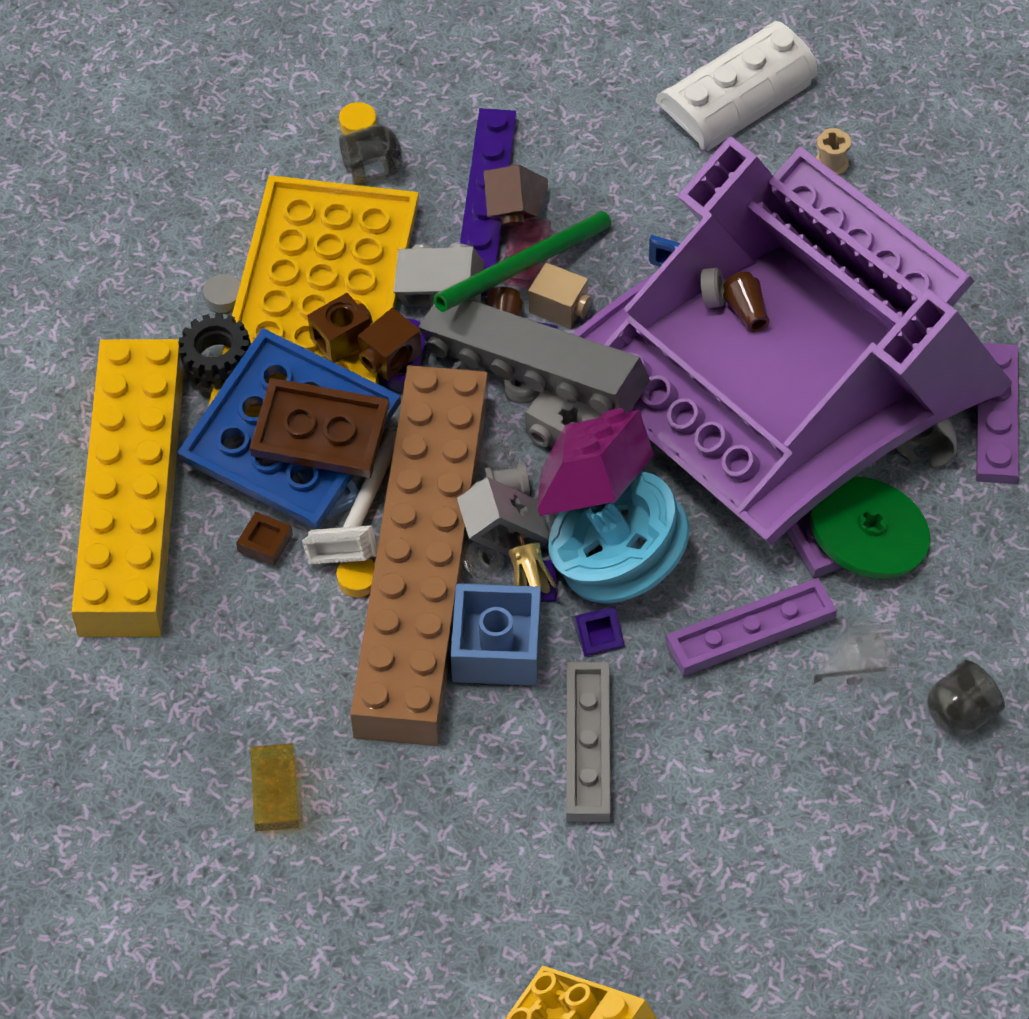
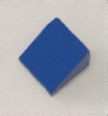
M651 235L649 239L650 264L661 266L681 243Z

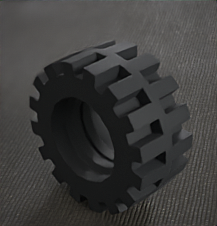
M216 313L215 318H210L209 314L202 316L203 320L200 322L197 319L191 321V329L187 327L183 329V337H179L178 349L187 377H191L193 383L197 385L201 382L203 388L208 389L211 384H215L216 389H221L223 383L226 382L250 347L251 342L244 324L241 321L236 323L235 317L228 315L224 319L222 313ZM214 345L231 347L225 354L218 357L201 355L207 348Z

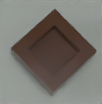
M255 512L236 542L237 551L274 566L293 536L292 526Z

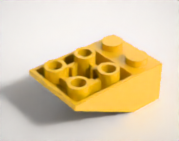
M542 965L505 1019H657V1017L643 998Z

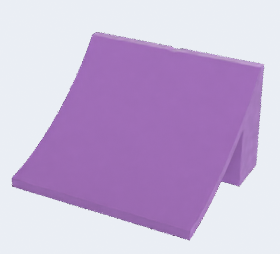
M732 136L725 140L677 195L700 222L654 274L618 297L572 333L641 358L650 381L631 411L640 410L648 438L771 545L816 505L866 467L938 422L983 401L1002 395L1012 384V381L966 321L953 308L954 304L975 282L968 273L801 146L773 176L754 153ZM718 267L722 272L724 282L730 276L739 272H750L753 277L758 278L761 284L766 313L770 320L769 325L761 331L749 332L743 321L726 301L722 307L707 309L701 291L702 269Z

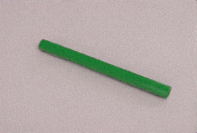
M600 211L436 293L433 298L434 304L439 311L445 312L611 227V219L606 212Z

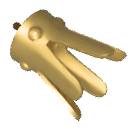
M519 535L521 546L508 551L514 566V586H527L528 579L530 586L541 587L543 593H549L548 579L554 588H558L542 560L540 543L525 545L523 536Z

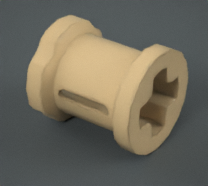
M838 128L824 130L817 137L819 154H817L816 158L841 176L848 169L849 160L846 153L851 148V138L849 134Z

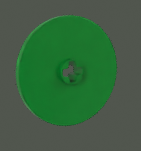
M853 477L810 510V526L819 546L832 560L856 574L875 579L902 577L913 572L922 563L928 552L930 531L924 515L909 497L884 482L866 477Z

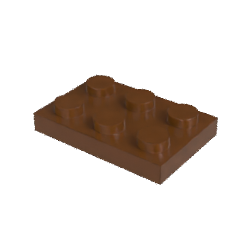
M270 378L249 448L251 456L371 478L390 409L389 399Z

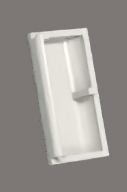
M774 21L708 64L698 68L673 86L657 94L656 103L699 143L702 150L706 149L709 151L725 141L729 136H733L809 87L811 80L818 74L817 63L810 48L800 37L782 22Z

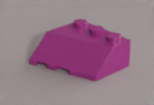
M617 408L603 413L600 418L564 426L541 469L537 506L540 516L616 502L654 456L640 410L624 412L623 408Z

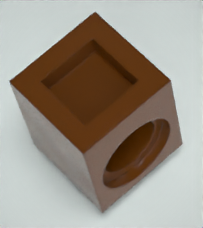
M348 293L307 315L310 339L324 356L333 363L359 349L358 335L373 323L372 316L366 306L362 303L357 304Z
M393 307L358 335L359 359L368 371L372 373L377 372L387 381L422 354L421 330Z

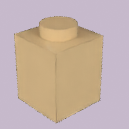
M549 263L544 264L528 290L529 313L569 329L572 328L578 317L584 318L592 301V297L588 295V278Z

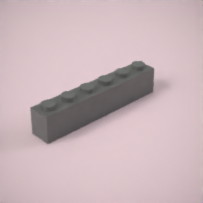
M470 299L445 312L439 311L435 304H433L418 327L427 342V348L439 357L445 358L450 356L460 360L470 368L477 369L481 367L490 370L504 380L513 378L524 382L533 390L539 392L547 390L556 393L567 402L576 403L578 401L590 405L601 414L617 408H623L624 412H630L650 381L639 356Z

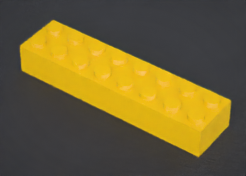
M100 339L71 611L78 637L162 636L184 368L178 349L179 339Z

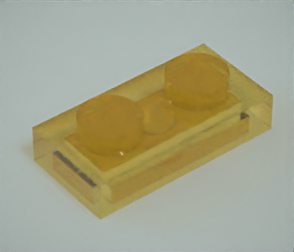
M294 744L250 747L255 832L299 828Z

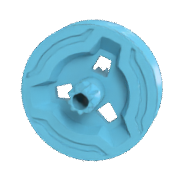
M641 471L616 502L559 512L549 535V555L554 566L564 576L569 587L581 598L596 603L621 602L649 591L671 573L687 547L690 532L689 521L686 512L675 499L669 486L658 476ZM628 509V517L623 518L621 511ZM638 538H641L646 541L643 546L638 540ZM601 544L603 550L588 557V553Z

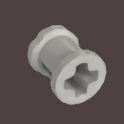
M524 462L517 463L516 468L492 471L490 467L483 468L484 479L490 477L530 496L528 473Z

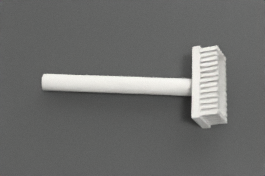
M388 431L378 450L371 478H365L343 528L310 530L308 536L302 540V543L305 544L306 557L309 559L307 560L308 564L366 561L369 557L377 555L378 547L372 525L362 526L392 460L397 432Z

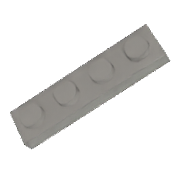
M567 662L566 822H610L609 662Z

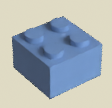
M456 584L451 645L452 682L537 686L541 587Z

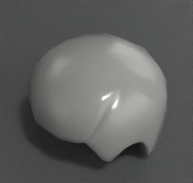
M947 418L896 447V450L907 457L911 464H914L919 458L914 454L913 448L917 445L929 446L931 452L926 459L930 462L933 469H938L952 462L958 451L955 426L950 418Z

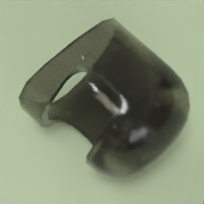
M373 125L339 137L343 163L348 174H352L354 185L366 186L394 176L400 170L403 162L402 148L396 134L390 128L384 125ZM377 161L384 166V172L366 177L364 166Z
M967 659L961 661L953 671L935 683L927 696L928 711L934 723L943 732L953 737H965L973 734L1003 712L1005 708L1004 698L995 681L982 667Z

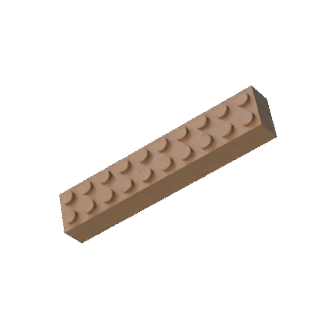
M407 366L350 713L354 739L438 746L451 661L456 584H462L468 543V534L457 498L472 488L477 481L488 405L487 372Z

